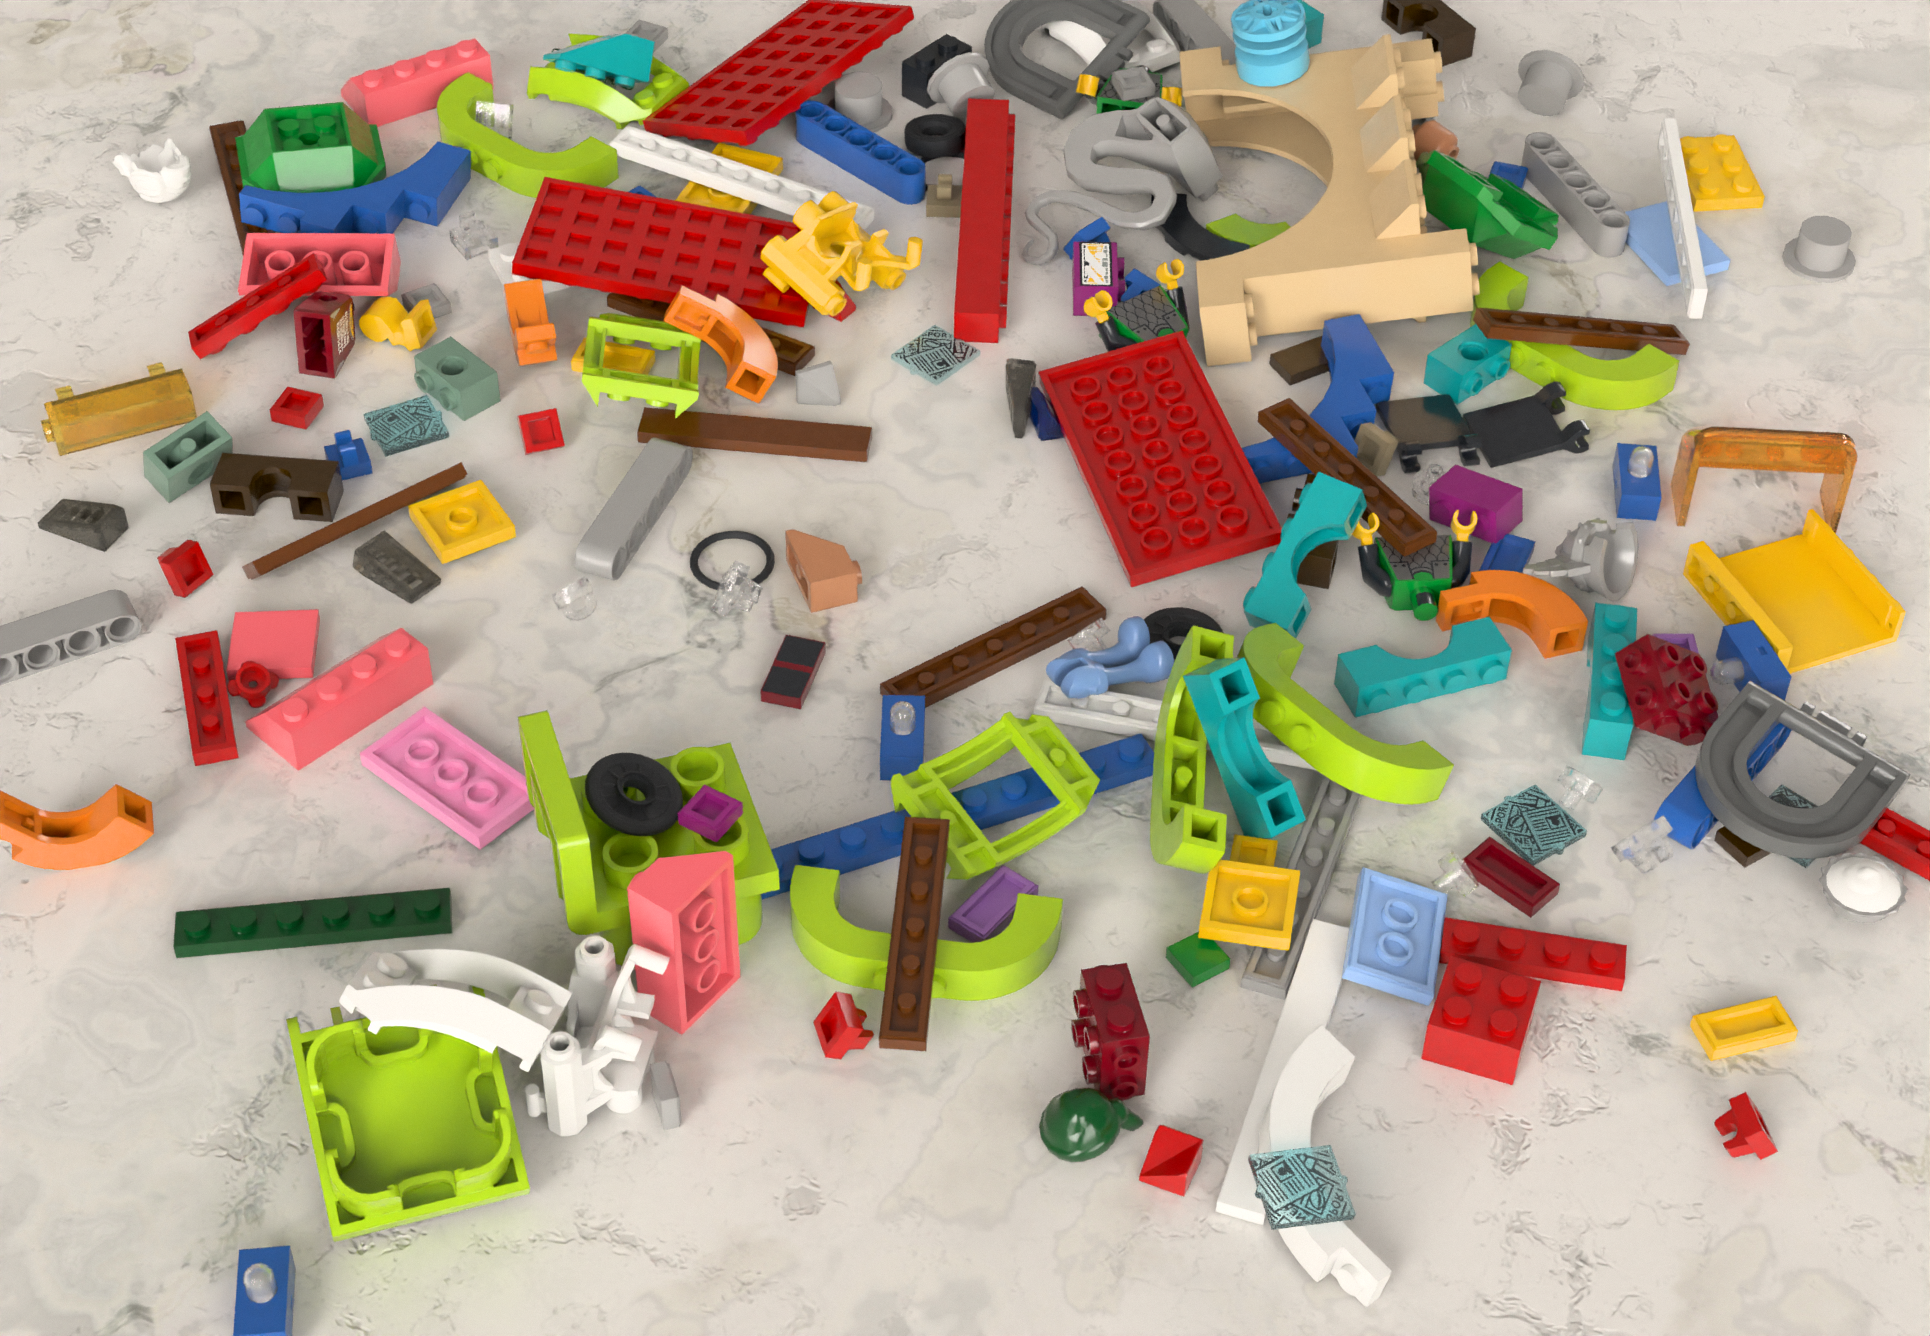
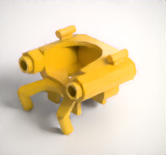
M832 191L818 205L813 200H809L799 207L794 214L793 223L801 229L800 232L789 240L784 236L777 235L766 244L761 251V260L769 267L764 271L763 276L782 293H785L791 286L822 315L830 314L833 317L839 314L847 303V300L843 297L845 291L835 283L839 276L842 275L855 291L869 288L870 281L872 280L882 289L890 288L895 290L906 278L904 269L909 270L920 266L923 239L918 237H910L908 239L906 257L891 254L883 246L889 232L882 229L870 236L853 220L858 204L855 201L849 203L839 193Z

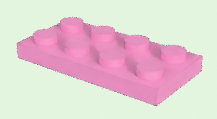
M426 707L420 709L360 752L361 762L364 767L480 850L534 809L528 798L524 775Z

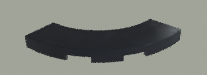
M1176 193V204L1164 224L1155 227L1159 228L1163 233L1165 242L1183 256L1189 254L1202 261L1250 249V244L1222 238L1202 227L1189 212L1187 194ZM1151 195V205L1155 199L1153 195Z

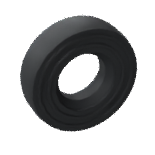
M945 114L923 115L912 119L905 126L904 138L906 148L915 155L929 158L947 157L960 152L965 147V124L954 116Z

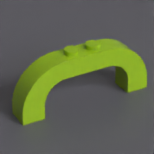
M469 72L451 82L438 99L437 113L441 142L471 150V169L511 191L537 198L544 177L603 188L619 178L617 150L592 136L571 149L554 153H542L525 148L480 124V122L495 114L492 84Z
M1500 261L1486 270L1478 280L1479 295H1474L1470 327L1476 324L1473 318L1477 308L1513 311L1524 306L1529 277ZM1506 340L1512 344L1509 358L1512 370L1542 387L1552 382H1560L1566 391V396L1562 398L1578 405L1601 410L1636 409L1650 405L1665 397L1674 388L1680 362L1651 344L1646 345L1637 353L1625 359L1601 360L1587 356L1569 345Z
M1277 623L1259 626L1248 632L1237 658L1245 657L1260 697L1253 709V718L1318 772L1356 793L1396 804H1422L1439 799L1454 767L1452 762L1424 740L1406 745H1392L1373 740L1354 730L1291 679V675L1304 648L1301 642Z
M1193 625L1183 641L1173 664L1158 718L1154 747L1150 845L1153 858L1158 864L1206 874L1217 865L1225 853L1227 814L1204 809L1207 738L1183 676L1217 659L1233 658L1234 636Z
M795 865L790 884L791 927L800 952L815 968L837 981L884 992L891 933L856 927L839 914V870ZM1018 893L1013 919L1009 926L996 937L975 943L938 939L932 998L963 1001L988 1000L1014 993L1032 983L1047 969L1057 951L1062 928L1063 899Z

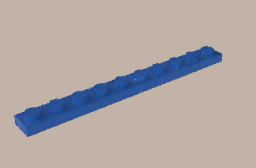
M1142 734L1079 753L1100 779L1094 794L1153 776L1154 752ZM1033 767L952 792V795L980 830L1055 807L1060 803ZM906 809L896 813L891 811L771 849L779 869L780 889L762 893V900L790 891L795 865L839 870L840 875L900 856L905 817H911Z

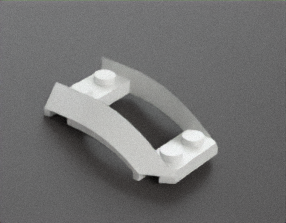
M1121 0L1144 11L1149 16L1150 22L1145 29L1156 39L1147 42L1145 47L1137 50L1130 49L1133 52V57L1129 61L1124 60L1125 66L1123 68L1131 69L1138 65L1147 66L1151 72L1180 62L1179 43L1163 23L1139 0ZM1054 21L1036 29L1038 31L1049 29L1050 36L1071 47L1088 65L1107 45L1096 32L1071 21Z
M419 949L383 954L373 951L348 983L339 1002L351 1014L356 1010L365 1015L371 1021L367 1030L374 1034H377L382 1026H409L449 1034L470 1042L490 1053L494 1051L496 1046H499L522 1058L523 1061L519 1068L528 1072L560 1019L573 992L527 968L496 956L456 949ZM425 979L459 982L496 993L511 1000V1002L506 1007L486 997L454 988L413 984L416 980Z

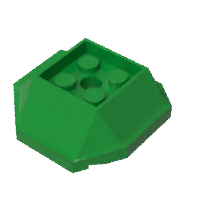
M343 102L264 109L245 134L235 137L243 188L247 185L281 192H333L361 187L384 180L386 177V164L377 125L365 122Z
M1432 150L1430 153H1421L1416 161V167L1419 168V173H1421L1426 211L1452 230L1466 228L1468 242L1476 243L1478 247L1505 257L1516 259L1541 248L1550 250L1557 240L1558 228L1556 224L1558 223L1559 215L1512 181L1493 173L1487 178L1478 172L1470 170L1455 158L1436 150Z

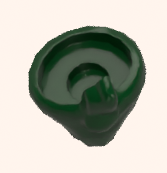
M1075 1088L1058 1094L1051 1099L1042 1112L1039 1130L1041 1140L1048 1151L1054 1156L1068 1162H1084L1106 1152L1115 1142L1121 1128L1135 1131L1144 1123L1119 1098L1110 1099L1094 1088Z

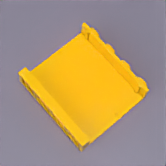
M1814 509L1808 510L1802 534L1721 558H1718L1704 541L1690 544L1683 571L1685 578L1726 626L1753 620L1790 674L1897 641L1906 611Z

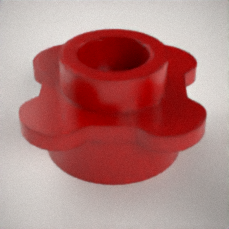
M246 661L241 664L240 669L237 671L236 679L228 682L227 689L231 696H240L246 699L251 707L259 708L266 703L265 697L269 691L278 687L279 679L275 673L269 672L263 665L254 661ZM254 681L257 683V686L250 687L249 683Z

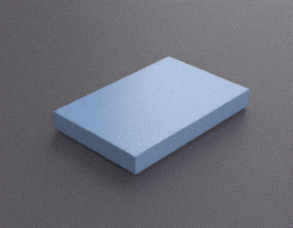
M1667 201L1625 212L1630 218L1626 239L1628 246L1666 286L1680 283L1681 279ZM1696 225L1705 276L1728 270L1730 259Z
M1362 867L1357 878L1342 978L1429 1006L1435 994L1448 894Z

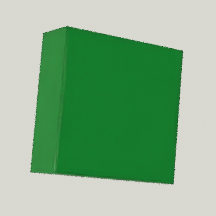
M1199 932L1166 949V959L1192 988L1228 970L1230 966V958L1214 940L1198 938Z

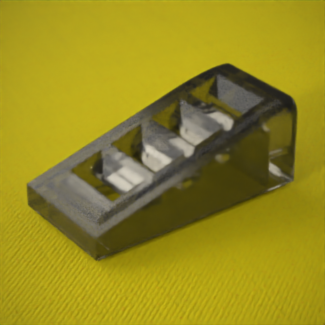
M1010 358L1007 359L1005 365V388L1014 437L1022 439L1025 436L1036 392L1035 361Z
M61 499L38 522L39 529L103 552L129 528L123 507L114 504Z
M385 530L354 551L353 568L410 604H413L441 584V578ZM382 558L386 560L383 563L379 561ZM394 565L398 567L393 571L389 569ZM405 572L410 574L403 580L399 578ZM417 579L422 581V583H420L413 589L409 586Z

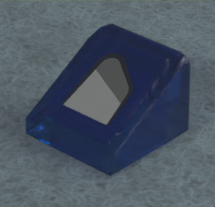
M1033 387L1030 392V419L1038 438L1041 441L1064 438L1050 402L1038 387Z

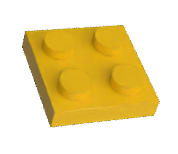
M482 480L408 506L411 520L442 564L516 537L515 525Z
M1220 859L1217 865L1208 873L1198 938L1289 951L1300 870Z

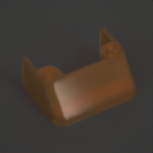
M1715 426L1694 427L1688 430L1681 438L1671 480L1677 526H1685L1699 467L1824 473L1819 493L1825 523L1829 524L1836 534L1858 456L1855 442L1849 435L1844 433Z

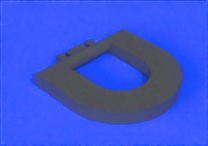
M1011 0L996 14L986 33L984 48L990 72L998 85L1009 94L1059 119H1064L1084 96L1082 93H1076L1079 76L1075 81L1070 80L1028 59L1022 53L1027 37L1044 24L1054 21H1071L1110 39L1111 41L1081 73L1099 77V84H1104L1103 80H1108L1112 72L1125 66L1124 60L1129 61L1133 57V52L1127 49V47L1150 22L1149 16L1144 11L1121 0Z
M1749 681L1710 727L1698 752L1695 765L1696 782L1707 807L1732 833L1744 841L1774 854L1801 859H1815L1834 856L1853 848L1870 832L1903 789L1911 774L1863 747L1867 736L1857 731L1853 738H1849L1848 735L1852 727L1823 710L1816 717L1812 716L1816 706L1806 701L1798 709ZM1779 723L1856 767L1835 795L1823 805L1813 808L1789 807L1764 795L1752 782L1747 770V760Z

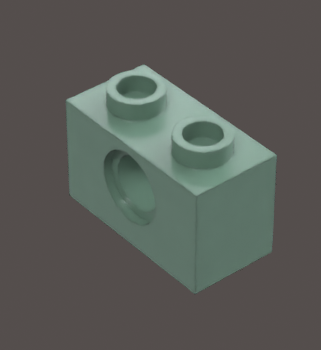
M452 337L414 356L416 368L414 378L419 389L423 393L430 394L440 402L445 410L453 412L463 421L501 401L497 371Z
M206 411L143 452L144 477L170 503L214 474L221 454L233 453V438Z

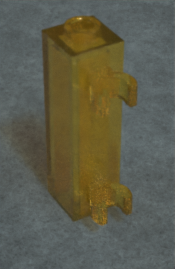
M162 362L147 365L149 377L75 396L70 385L56 388L55 392L58 400L44 403L48 419L41 420L47 443L55 442L59 455L63 456L191 422L197 418L192 391L182 368L165 372Z

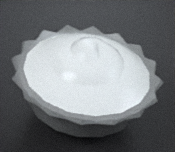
M1843 852L1839 858H1829L1828 865L1821 867L1822 876L1819 881L1823 886V893L1826 895L1828 904L1837 914L1848 920L1859 923H1875L1885 919L1891 913L1898 912L1899 907L1906 903L1904 896L1909 889L1903 884L1904 876L1895 872L1893 864L1883 863L1878 856L1868 857L1862 852L1854 855Z

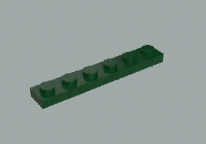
M450 888L180 911L176 912L173 947L176 958L451 934Z

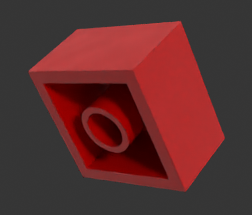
M1450 956L1427 1025L1421 1059L1513 1085L1533 1019L1541 981Z

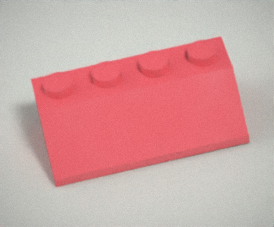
M476 39L463 40L456 45L440 50H431L424 55L409 60H400L393 65L377 70H368L361 75L352 77L340 90L341 96L365 122L376 124L379 127L437 108V102L443 90L451 82L467 72L492 84L494 89L490 54Z
M247 233L238 287L239 295L246 296L312 253H315L321 261L327 278L316 292L322 291L349 296H389L398 290L401 260L395 234Z
M403 628L394 630L374 640L245 721L246 727L299 771L433 685L428 648Z
M727 851L658 858L644 872L637 873L627 887L633 944L670 957L663 975L635 965L637 992L654 995L655 1002L650 1016L681 1035L741 977L733 855Z

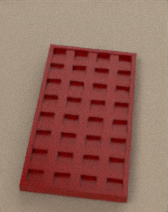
M808 0L642 120L645 130L653 134H661L663 137L679 136L687 137L688 140L706 139L712 140L714 143L732 142L738 143L740 146L753 144L758 140V136L766 130L776 127L780 123L779 120L787 114L797 111L801 104L810 97L821 93L824 86L842 77V73L851 66L862 62L865 55L872 50L880 48L883 42L892 35L900 33L903 27L914 19L912 7L836 0Z
M544 177L512 262V274L666 303L673 301L683 285L711 300H714L715 296L719 294L745 311L752 319L780 323L785 326L804 328L810 303L791 286L785 293H782L763 276L764 271L769 266L761 260V251L777 235L784 236L789 240L800 232L801 229L793 222Z

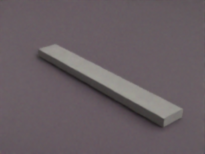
M1322 775L1307 813L1306 821L1303 823L1286 869L1300 870L1289 951L1254 946L1241 981L1242 988L1285 1000L1312 920L1316 919L1363 797V795L1337 784Z

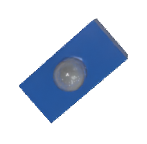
M1617 443L1612 466L1616 517L1656 521L1662 498L1657 446Z
M1752 620L1723 626L1716 652L1718 661L1710 669L1712 680L1719 685L1734 683L1739 692L1749 681H1752L1785 701L1792 676L1755 622Z
M883 695L880 780L891 781L892 776L898 773L904 776L918 770L920 764L924 763L925 696Z
M290 1245L239 1250L233 1336H292L296 1268Z

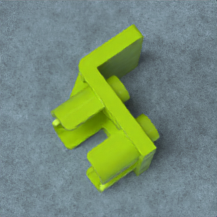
M548 710L518 716L527 794L530 804L535 809L538 831L548 837L551 842L557 893L559 898L564 900L565 917L570 931L578 935H589L599 932L600 937L613 944L615 963L622 966L628 949L633 945L627 887L633 877L641 871L644 872L658 858L727 851L733 855L738 944L741 945L748 942L759 932L763 920L761 894L780 889L779 869L731 742L708 748L690 747L676 755L654 759L667 768L677 780L683 795V807L704 784L743 803V814L718 842L679 825L678 820L671 828L660 834L633 836L609 827L593 812L585 794L587 775L569 778ZM633 787L623 789L628 798L634 801L645 800V796L640 790Z
M469 985L470 993L486 997L484 989ZM340 1006L330 1008L333 1026L301 1033L297 1017L286 1019L334 1242L530 1194L529 1181L497 1046L490 1053L470 1042L449 1034L409 1026H382L378 1033L374 1034L367 1030L371 1023L367 1017L343 1022Z

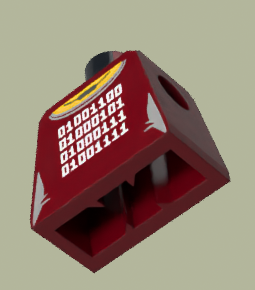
M322 291L314 292L293 310L300 374L334 379L337 377L356 339L354 325L355 305L349 295Z

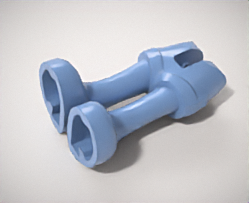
M1133 616L1121 623L1118 630V643L1114 646L1100 651H1088L1084 648L1070 650L1052 660L1046 666V674L1055 685L1061 687V691L1067 698L1083 699L1090 695L1106 693L1108 686L1142 681L1155 683L1168 679L1174 664V658L1166 642L1157 641L1150 644L1147 624L1141 617Z

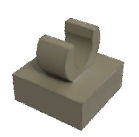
M938 174V184H928L926 217L960 218L962 185H952V174Z
M1371 422L1361 424L1354 440L1358 446L1357 459L1377 477L1386 474L1400 439L1389 431H1382Z

